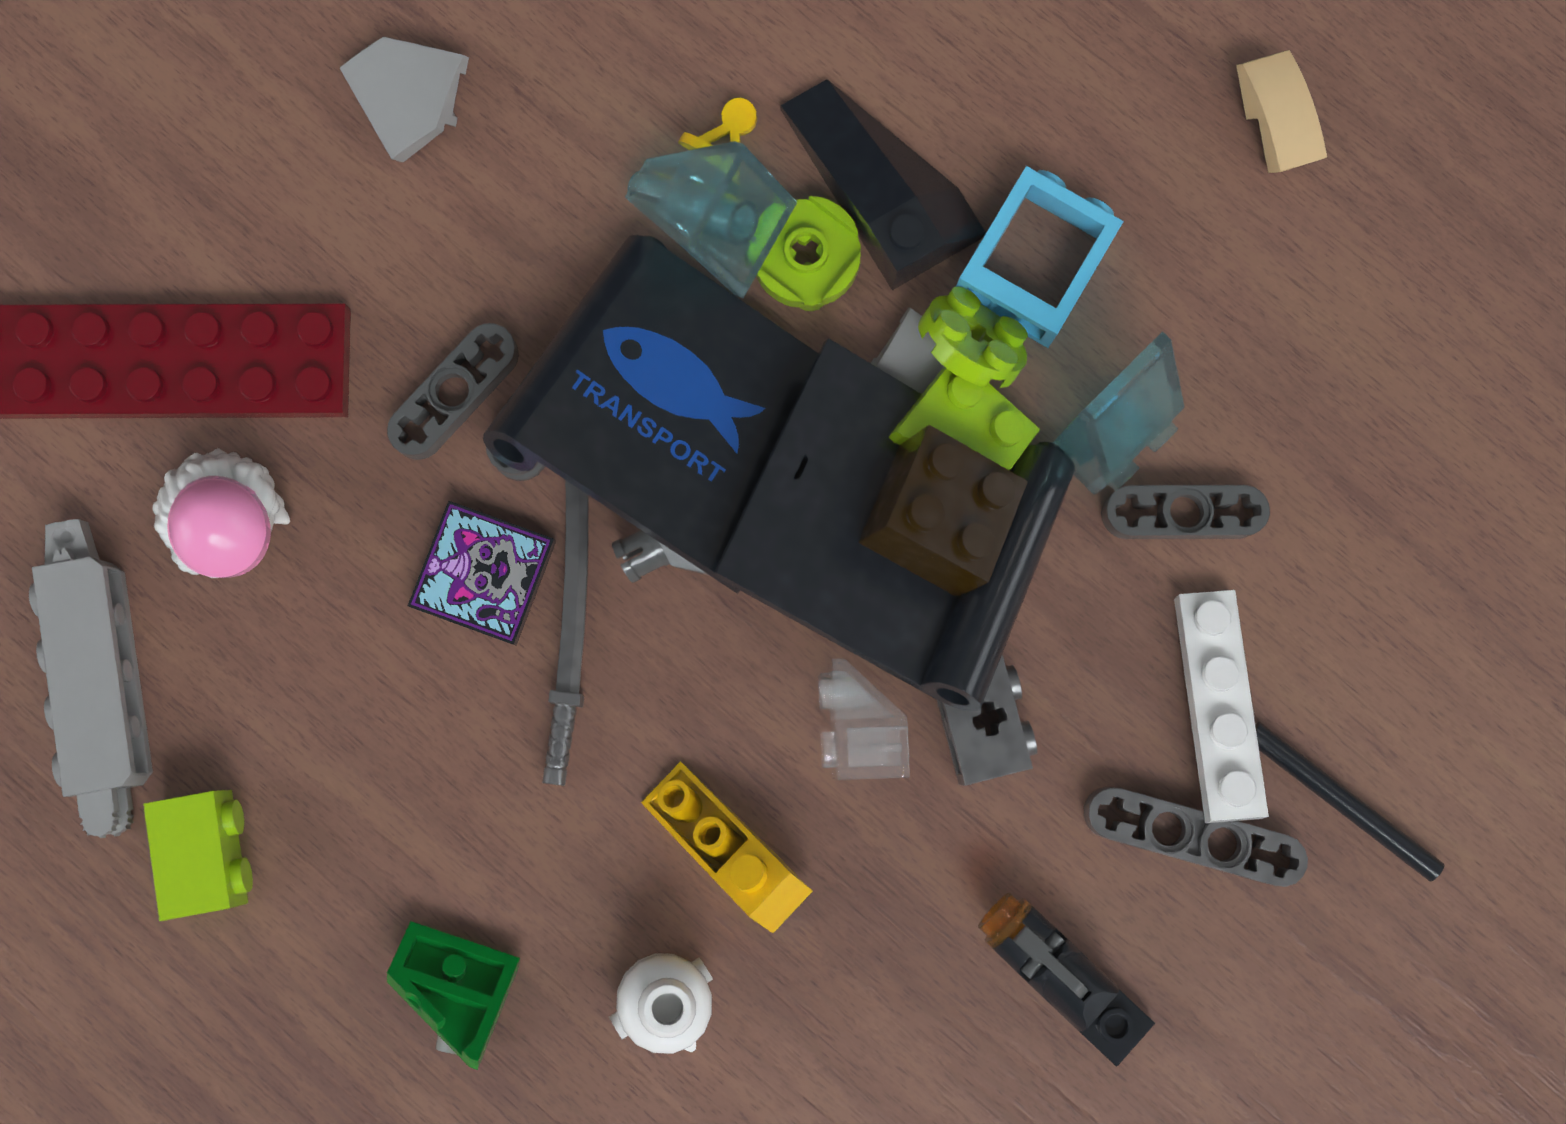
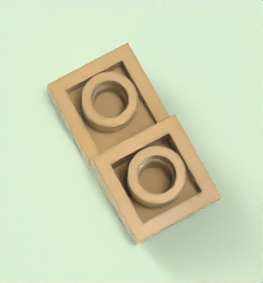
M1290 50L1236 65L1246 120L1258 119L1268 173L1283 172L1327 158L1324 138L1311 94Z

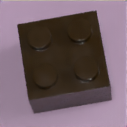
M928 425L899 446L858 543L958 597L989 582L1028 481L933 426Z

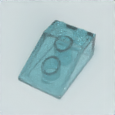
M1162 331L1077 415L1053 442L1071 458L1075 464L1074 476L1094 495L1107 485L1114 491H1117L1140 468L1133 459L1146 446L1155 453L1179 429L1172 420L1185 406L1171 339Z

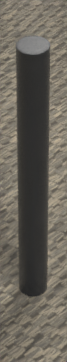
M1260 722L1255 724L1260 752L1428 881L1435 880L1442 873L1445 865L1439 859Z

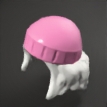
M219 448L205 455L194 453L187 457L178 469L169 470L165 474V483L159 490L157 501L153 504V512L156 515L154 528L159 533L166 547L170 548L171 558L178 565V568L192 575L202 574L210 578H231L252 570L266 554L273 524L287 525L290 523V517L284 508V500L275 492V483L269 475L268 469L259 463L252 462V459L247 457L240 458L235 452L227 454Z

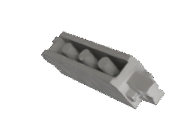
M80 519L54 522L45 525V564L32 567L34 583L29 588L30 605L34 614L39 617L41 640L38 641L36 648L37 659L40 668L46 673L49 696L46 697L44 702V713L49 727L54 730L57 751L52 758V772L56 783L62 788L63 797L77 796L79 818L83 819L80 825H83V831L87 832V836L93 835L99 838H106L108 834H112L114 837L120 836L122 832L131 829L130 825L134 823L132 821L134 815L131 814L133 803L130 788L144 785L153 772L125 572L114 564L99 559L88 522Z

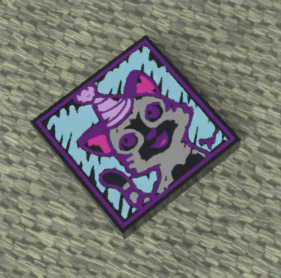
M448 501L407 606L517 646L556 540Z

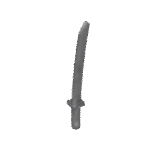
M565 480L566 541L562 629L556 691L550 690L548 702L555 704L553 709L554 717H552L551 722L552 730L548 742L549 751H547L545 762L547 765L544 768L542 783L565 786L566 766H568L570 756L569 749H571V735L574 729L575 708H583L584 696L579 694L585 633L589 528L588 494Z

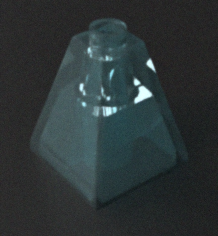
M736 141L646 159L640 171H637L631 177L628 184V192L625 195V198L729 291L740 298H744L797 204V201L744 144Z

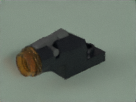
M1011 893L1005 894L988 910L979 922L978 928L986 935L985 943L1116 1067L1155 1025V1022L1119 990L1118 986L1025 898L1018 901Z

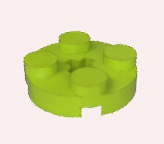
M809 196V200L798 199L791 201V198L773 205L758 221L752 238L751 265L761 287L778 302L790 307H799L804 311L819 310L825 304L839 299L851 287L859 271L861 245L855 222L841 206L823 197ZM810 241L817 243L816 256L819 258L817 262L813 264L810 262L800 264L795 261L796 252L792 249V246L796 242L803 246L807 245Z
M953 287L948 295L938 296L933 299L919 320L918 329L922 339L929 332L931 338L936 343L931 351L933 356L949 371L972 384L986 387L990 380L994 379L1002 380L999 388L1008 387L1014 382L1027 363V352L1023 343L1027 339L1028 333L1022 324L1011 317L998 316L987 307L981 305L980 300L974 293L963 287Z

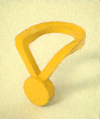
M734 98L723 107L721 113L722 125L699 137L684 132L678 143L690 151L699 150L726 167L731 175L741 180L740 136L750 133L755 128L757 112L749 100ZM730 133L731 157L711 145V143Z

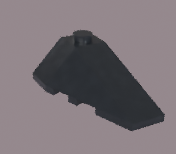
M828 79L780 106V110L838 204L855 222L859 238L891 290L898 288L984 238L986 232L959 188Z

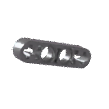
M1104 787L1098 789L1088 797L1084 805V819L1087 826L1093 833L1102 838L1274 886L1287 887L1296 884L1307 870L1308 857L1305 848L1297 839L1286 834L1239 821L1205 823L1203 811L1121 788ZM1114 796L1118 798L1117 808L1140 815V803L1146 804L1147 807L1139 820V838L1135 839L1132 837L1137 826L1125 822L1114 821L1111 829H1106V818L1098 815L1100 804L1110 805ZM1164 812L1175 814L1182 826L1179 839L1170 845L1160 844L1152 833V824L1155 818ZM1221 827L1229 829L1235 835L1237 841L1234 855L1224 861L1215 859L1208 849L1210 834ZM1251 834L1256 835V839L1253 842V844L1251 840ZM1280 844H1282V854L1290 857V864L1288 868H1278L1274 876V866L1272 864L1249 858L1251 849L1254 847L1277 852ZM1247 860L1249 863L1248 870L1244 869V865L1247 862Z

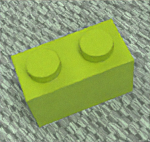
M232 790L209 791L143 804L159 921L230 909L248 903L247 892H250L252 889L253 875L248 859L242 857L239 834H242L244 831V813L240 802L233 799Z

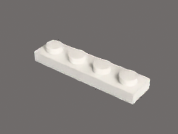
M1235 590L1179 594L1174 599L1205 823L1254 820L1269 817Z

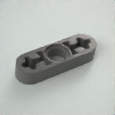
M493 323L482 324L474 328L392 415L387 427L388 438L392 446L405 457L414 460H422L434 455L515 368L519 352L511 334L504 327ZM502 340L503 342L499 348L504 356L498 362L488 358L479 366L477 370L485 379L478 384L474 376L460 365L467 359L474 368L484 357L480 349L481 344L487 341L495 345ZM454 377L467 381L469 393L463 403L457 406H446L441 403L439 389L444 381ZM429 400L430 404L447 419L441 425L433 416L423 427L424 433L428 436L422 444L411 440L405 445L404 442L407 440L408 434L404 427L410 421L415 425H420L430 416V413L422 407Z
M1129 485L1119 488L1105 500L1101 516L1105 528L1112 535L1121 539H1242L1264 528L1269 520L1270 506L1267 498L1260 490L1248 485ZM1154 497L1160 498L1157 516L1139 517L1133 521L1132 527L1127 526L1125 517L1116 515V508L1124 505L1126 498L1131 499V504L1136 509H1151L1156 505ZM1186 497L1197 504L1200 515L1194 527H1181L1172 519L1170 508L1176 498ZM1210 497H1215L1214 505ZM1239 498L1242 499L1244 508L1253 510V517L1245 520L1243 526H1240V521L1236 516H1219L1213 520L1216 528L1210 527L1214 509L1229 508L1237 504ZM1156 517L1160 525V528L1154 527Z

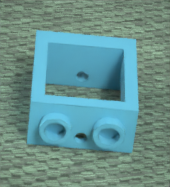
M1026 166L961 274L956 287L959 286L970 290L978 297L981 305L987 307L998 316H1008L1017 320L1026 329L1029 338L1049 348L1124 221L1115 217L1113 210L1104 202L1091 197L1084 199L1066 189L1063 180L1055 174L1045 170H1038L1036 172ZM1025 198L1096 238L1056 308L984 267Z

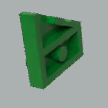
M410 921L387 971V983L468 1067L478 1070L518 971L520 958Z

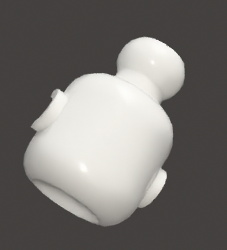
M652 954L638 960L625 972L617 990V1012L609 1016L621 1039L629 1036L636 1045L648 1051L674 1054L685 1049L693 1052L696 1049V1041L704 1034L712 1015V994L708 982L713 980L700 958L690 962L675 954Z

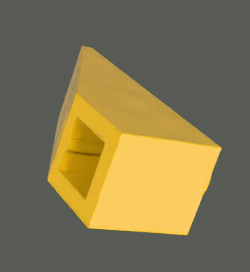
M681 761L641 802L751 919L771 933H774L813 892L763 840Z

